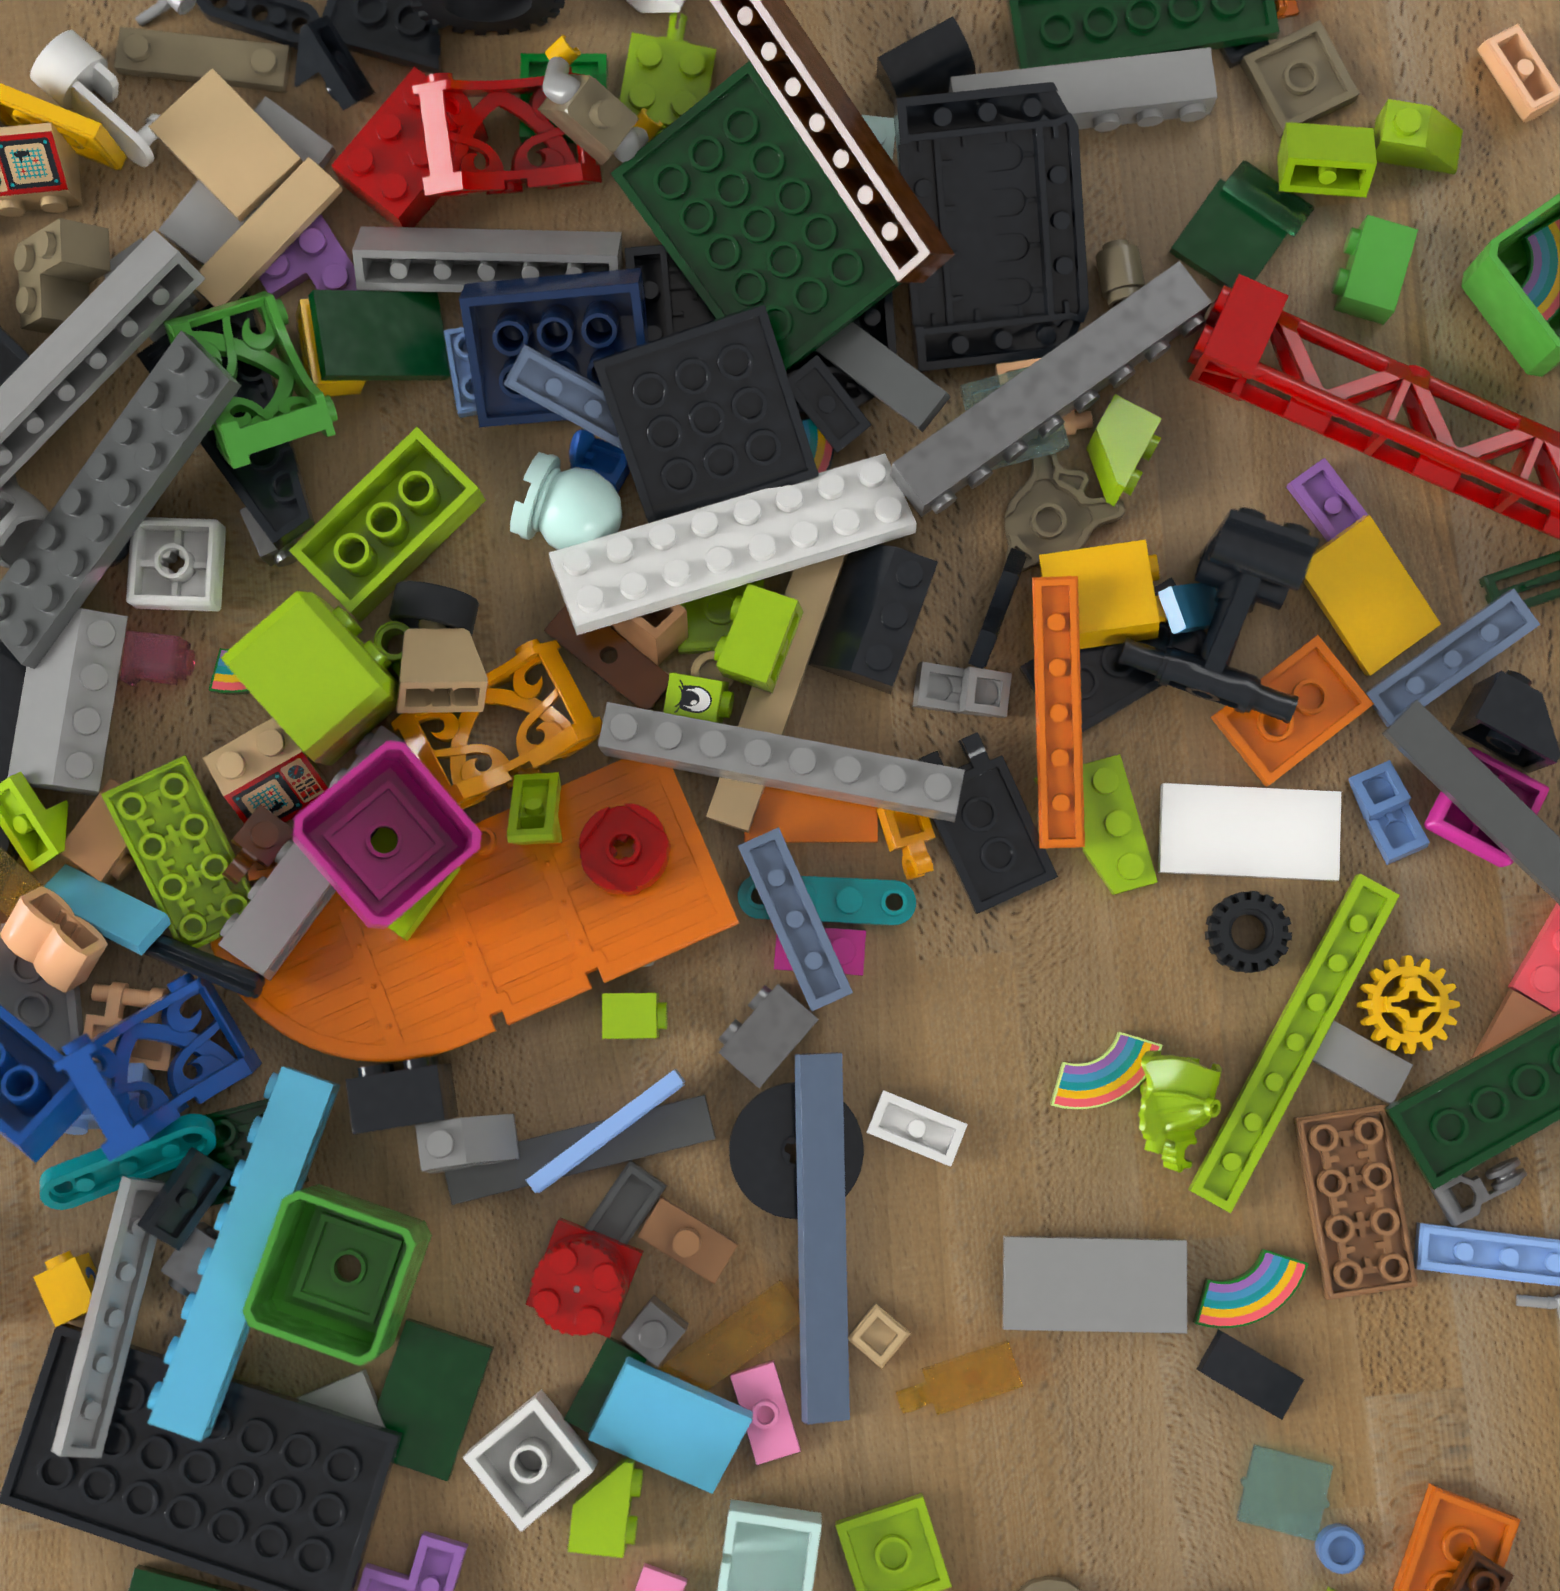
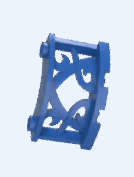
M186 973L167 984L170 993L126 1017L92 1039L85 1033L61 1047L65 1056L54 1062L53 1065L57 1072L65 1068L107 1140L100 1147L109 1162L147 1142L162 1129L181 1117L180 1113L189 1107L187 1101L195 1098L197 1104H201L222 1090L251 1075L262 1064L254 1048L250 1049L212 982L200 977L195 978L192 974ZM201 994L215 1019L203 1031L197 1034L190 1030L198 1025L202 1015L201 1009L195 1011L190 1018H185L180 1014V1008L186 1000ZM162 1010V1024L140 1023ZM219 1029L222 1030L237 1056L236 1058L220 1045L209 1040ZM119 1036L114 1052L104 1046ZM137 1040L158 1041L182 1048L174 1056L168 1068V1086L172 1094L169 1098L160 1088L144 1081L128 1083L130 1056ZM194 1054L197 1058L191 1060L187 1066H194L197 1069V1075L194 1079H189L183 1074V1066L187 1059ZM92 1058H96L100 1061L102 1071H99L98 1067L96 1066ZM111 1079V1089L108 1086L106 1080ZM129 1093H142L147 1099L146 1109H142L138 1103L140 1096L130 1099Z

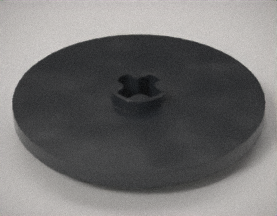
M795 1082L772 1086L753 1097L736 1118L729 1140L731 1171L741 1191L752 1203L765 1212L788 1219H798L796 1161L795 1163L789 1162L790 1154L785 1151L787 1143L795 1144L796 1142ZM843 1102L846 1197L860 1174L864 1156V1144L858 1121L850 1108Z

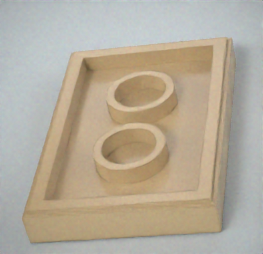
M213 68L148 126L159 140L239 222L245 219L303 163L301 158Z

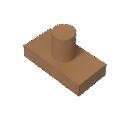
M664 1197L660 1198L637 1236L713 1284L718 1280L739 1244Z

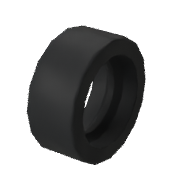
M400 581L395 585L389 617L392 621L404 623L410 629H418L419 621L422 619L444 624L446 628H464L472 636L479 602L467 593L442 585L419 581Z

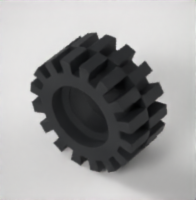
M1243 891L1230 895L1216 904L1212 909V915L1207 917L1208 931L1205 932V940L1209 939L1210 943L1208 949L1211 954L1217 956L1218 959L1216 961L1222 966L1230 967L1229 970L1245 973L1263 971L1270 966L1276 965L1280 961L1279 958L1282 955H1286L1289 947H1286L1287 942L1292 940V932H1288V925H1291L1289 917L1284 916L1282 911L1285 908L1281 903L1276 904L1273 902L1274 898L1268 894L1261 895L1258 891ZM1242 915L1255 916L1264 926V939L1255 949H1243L1232 938V925Z

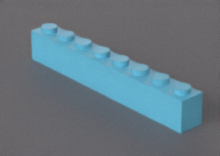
M285 1066L281 1067L279 1074L273 1072L270 1076L264 1092V1098L269 1100L263 1117L257 1116L254 1119L248 1134L247 1142L253 1143L246 1161L241 1159L238 1162L231 1179V1186L236 1187L230 1205L224 1203L216 1218L214 1229L220 1231L213 1249L208 1247L205 1250L200 1261L198 1274L203 1275L198 1291L197 1293L191 1292L183 1306L181 1318L186 1320L180 1337H173L166 1351L164 1363L169 1364L165 1379L163 1382L157 1381L150 1394L147 1408L153 1411L148 1421L149 1424L199 1442L211 1435L251 1328L248 1326L242 1310L282 1198L303 1188L341 1086L340 1084Z

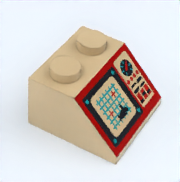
M52 123L0 127V215L18 217L24 215L25 211L39 209L50 213H60L68 210V207L82 205L79 155Z
M274 718L267 720L202 758L222 795L244 824L260 804L283 822L288 823L329 789V784L317 763L312 761Z

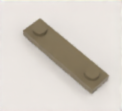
M120 27L114 69L118 74L197 82L213 68L232 87L287 92L292 50L289 45Z

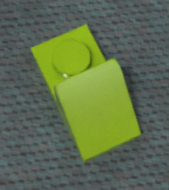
M18 772L0 783V826L31 873L65 851L69 804L65 800L45 809L22 772Z
M559 772L514 775L507 829L508 843L516 845L562 843L558 818L561 792Z

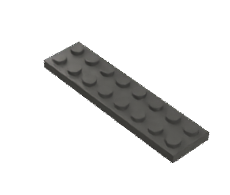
M183 331L179 332L0 581V639L21 665L33 669L38 666L241 387L234 377L193 336Z

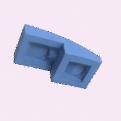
M1390 760L1349 778L1348 781L1358 807L1386 865L1428 847L1430 841L1409 805L1411 797Z

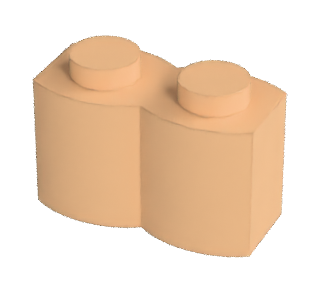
M43 886L20 897L0 933L4 943L16 956L33 963L36 971L47 984L65 993L87 981L108 945L103 935L93 925L75 916L65 900Z

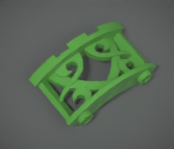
M263 291L256 293V295L163 322L170 344L179 332L183 331L193 336L221 365V356L227 357L228 365L226 370L235 380L238 372L237 360L251 364L279 380L275 394L264 409L251 400L233 397L209 429L214 430L217 448L233 469L251 464L249 454L319 431L326 437L336 435L333 422L338 420L334 403L329 395L324 396L323 392L313 383L303 367L285 328V325L289 324V319L281 299L275 300L273 294ZM257 308L265 323V332L262 334L253 333L250 330V320L248 318L242 326V340L234 338L230 317ZM222 319L224 334L192 331L191 328ZM274 347L277 351L279 359L270 354ZM293 391H295L297 396L292 397ZM237 412H245L243 417H233Z

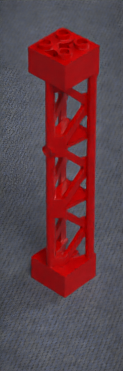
M1239 274L1232 288L1223 285L1207 316L1206 325L1187 362L1194 365L1189 376L1190 380L1237 401L1248 402L1560 540V485L1557 480L1558 477L1560 481L1559 431L1431 376V373L1423 367L1406 365L1283 311L1289 295ZM1301 338L1378 373L1331 389H1325L1319 380ZM1269 339L1282 372L1259 362ZM1246 380H1256L1290 395V401L1247 383ZM1390 393L1381 415L1358 406V404ZM1433 396L1511 431L1465 447H1457ZM1401 405L1404 408L1411 428L1395 422ZM1332 416L1340 417L1371 431L1372 434L1369 437L1330 419ZM1386 439H1390L1420 453L1419 458L1389 446L1384 442ZM1520 450L1510 472L1488 463L1490 460ZM1533 466L1541 486L1528 480ZM1463 473L1501 488V493L1498 494L1460 476ZM1519 498L1526 499L1550 510L1549 515L1516 501Z

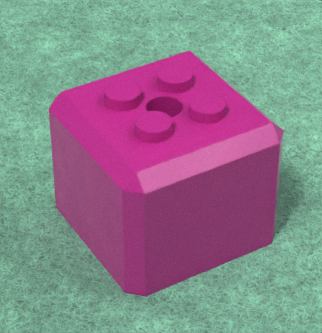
M386 741L296 815L294 819L293 842L368 928L386 929L480 849L481 831L409 747L404 742ZM378 828H389L395 833L397 845L393 851L379 853L372 847L370 837Z

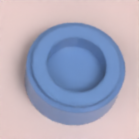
M1341 1523L1330 1524L1324 1527L1316 1538L1315 1550L1317 1557L1330 1571L1338 1574H1347L1356 1570L1361 1565L1365 1554L1364 1543L1358 1533L1351 1527Z

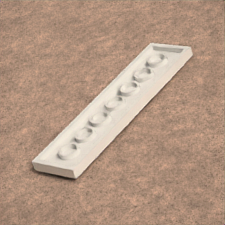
M884 453L820 472L818 477L794 485L762 489L595 540L549 552V558L577 635L908 536L916 533L917 523L903 492L890 476L891 465Z

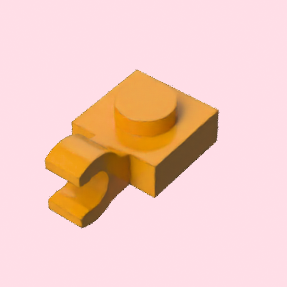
M878 808L876 811L889 851L902 849V867L907 880L925 876V873L934 871L931 857L925 846V842L936 838L930 818Z

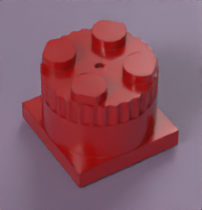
M560 1217L545 1255L534 1270L535 1275L531 1279L533 1285L530 1288L531 1291L525 1305L533 1307L538 1317L544 1319L546 1325H550L553 1330H559L561 1334L568 1333L570 1336L576 1334L583 1336L595 1332L610 1338L644 1251L618 1242V1240L596 1231L588 1230L581 1225Z

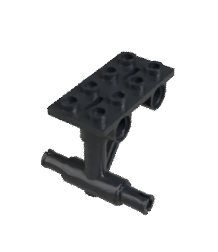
M1241 507L1239 510L1230 509L1202 549L1194 581L1217 588L1214 598L1217 606L1200 655L1198 656L1173 646L1171 648L1166 647L1164 651L1127 637L1117 664H1123L1155 675L1154 680L1158 681L1160 685L1166 687L1169 685L1199 698L1234 708V711L1242 714L1254 710L1289 723L1295 712L1298 696H1292L1261 685V680L1257 679L1258 676L1232 668L1229 665L1247 613L1253 612L1256 602L1280 610L1289 589L1299 590L1312 556L1318 549L1320 539L1310 536L1311 531L1304 526L1294 523H1284L1282 526L1265 520L1266 515L1258 510Z

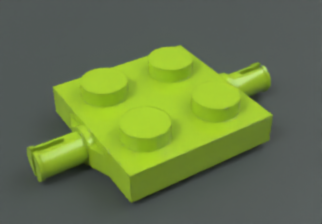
M678 13L670 14L667 37H653L633 32L631 34L620 101L636 116L645 108L648 110L646 114L656 123L659 120L663 123V126L654 137L709 94L716 49L690 44L683 40L688 17L682 13L680 14L678 29H676Z

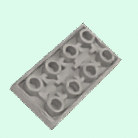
M265 96L254 111L303 162L310 157L323 169L336 153L333 145ZM198 180L158 230L164 237L204 265L271 195L245 219L239 222Z
M1003 1236L1002 1328L1004 1330L1187 1333V1240Z

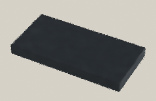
M1172 577L1154 587L1155 596L1159 595V591L1170 586H1177ZM1166 620V622H1159L1158 638L1138 642L1164 651L1166 647L1171 648L1173 646L1199 656L1207 633L1205 630L1173 634L1168 620ZM1124 643L1080 649L1082 733L1163 686L1154 680L1155 675L1123 664H1117ZM1034 659L1020 666L1019 669L1035 694Z

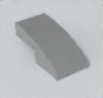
M920 662L917 665L912 707L958 714L1005 718L1008 711L1012 673L971 666L964 669Z

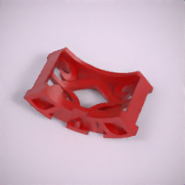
M569 66L570 68H569V73H568V74L582 75V74L572 73V67ZM435 73L426 76L427 83L412 86L413 96H419L430 172V176L422 177L425 196H466L477 192H486V195L523 192L522 183H526L527 188L547 187V190L601 183L600 165L596 164V160L578 144L579 163H577L570 147L562 137L565 133L558 127L555 128L549 122L550 120L538 110L546 99V95L543 92L545 76L471 81L455 80L452 73ZM533 93L529 104L514 96L517 94ZM467 97L484 98L472 108ZM445 99L455 103L457 107L456 115L451 114L449 111L446 112ZM497 107L516 116L536 134L525 140L516 149L512 157L510 171H504L502 161L492 147L481 140L473 138L482 121ZM448 122L452 126L459 128L457 133L449 131ZM543 142L546 148L535 152L542 157V163L540 166L532 165L527 158V153L533 146ZM468 148L481 153L485 157L486 165L483 170L475 167L474 158L478 154H467Z

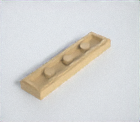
M308 157L198 270L206 279L195 290L213 307L238 300L343 191L341 185Z

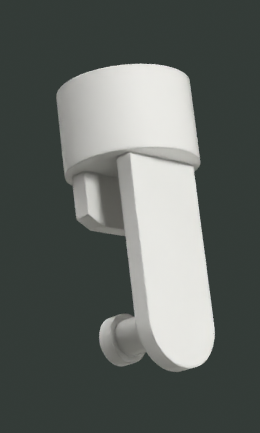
M67 30L55 37L34 62L30 72L31 80L64 109L73 108L80 115L100 122L129 159L141 167H147L154 161V155L149 146L158 139L148 126L160 115L151 114L146 119L147 124L138 132L134 131L92 93L95 90L108 103L118 97L119 83L116 76L107 69V60L73 30Z

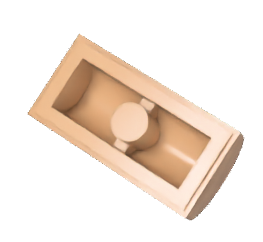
M1519 24L1485 40L1477 49L1523 123L1537 118L1560 101V87Z

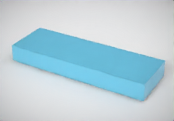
M67 864L44 886L65 900L75 916L89 922L104 937L141 956L171 924L166 913Z

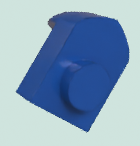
M585 429L578 430L573 435L569 447L570 467L596 471L611 482L618 493L630 473L624 451L607 441L595 438L593 433Z

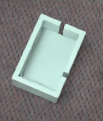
M731 1499L717 1591H812L822 1525L821 1513Z

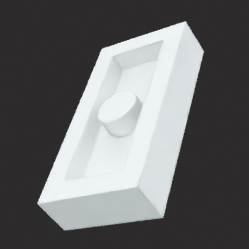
M883 1090L866 1132L951 1167L968 1124Z

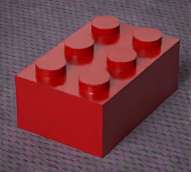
M416 67L409 72L331 165L343 187L394 227L415 228L441 197L425 196L422 177L430 176L420 98L419 96H413L412 86L427 83L426 75ZM445 99L446 112L449 111L451 114L456 115L457 107L455 103ZM482 121L473 138L486 143L489 138ZM448 122L449 131L457 133L459 128L452 126ZM468 148L467 154H468V153H476V154H477L478 152L475 151V150H473V149Z

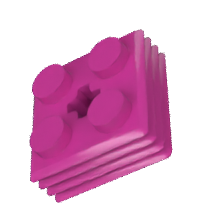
M1474 747L1468 748L1536 815L1538 814L1549 792L1548 786ZM1440 791L1424 823V827L1498 867L1511 865L1513 860Z

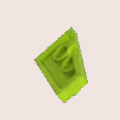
M1118 754L1083 764L1085 847H1081L1083 853L1112 895L1158 883L1121 755ZM1035 777L1033 780L1037 785V777Z

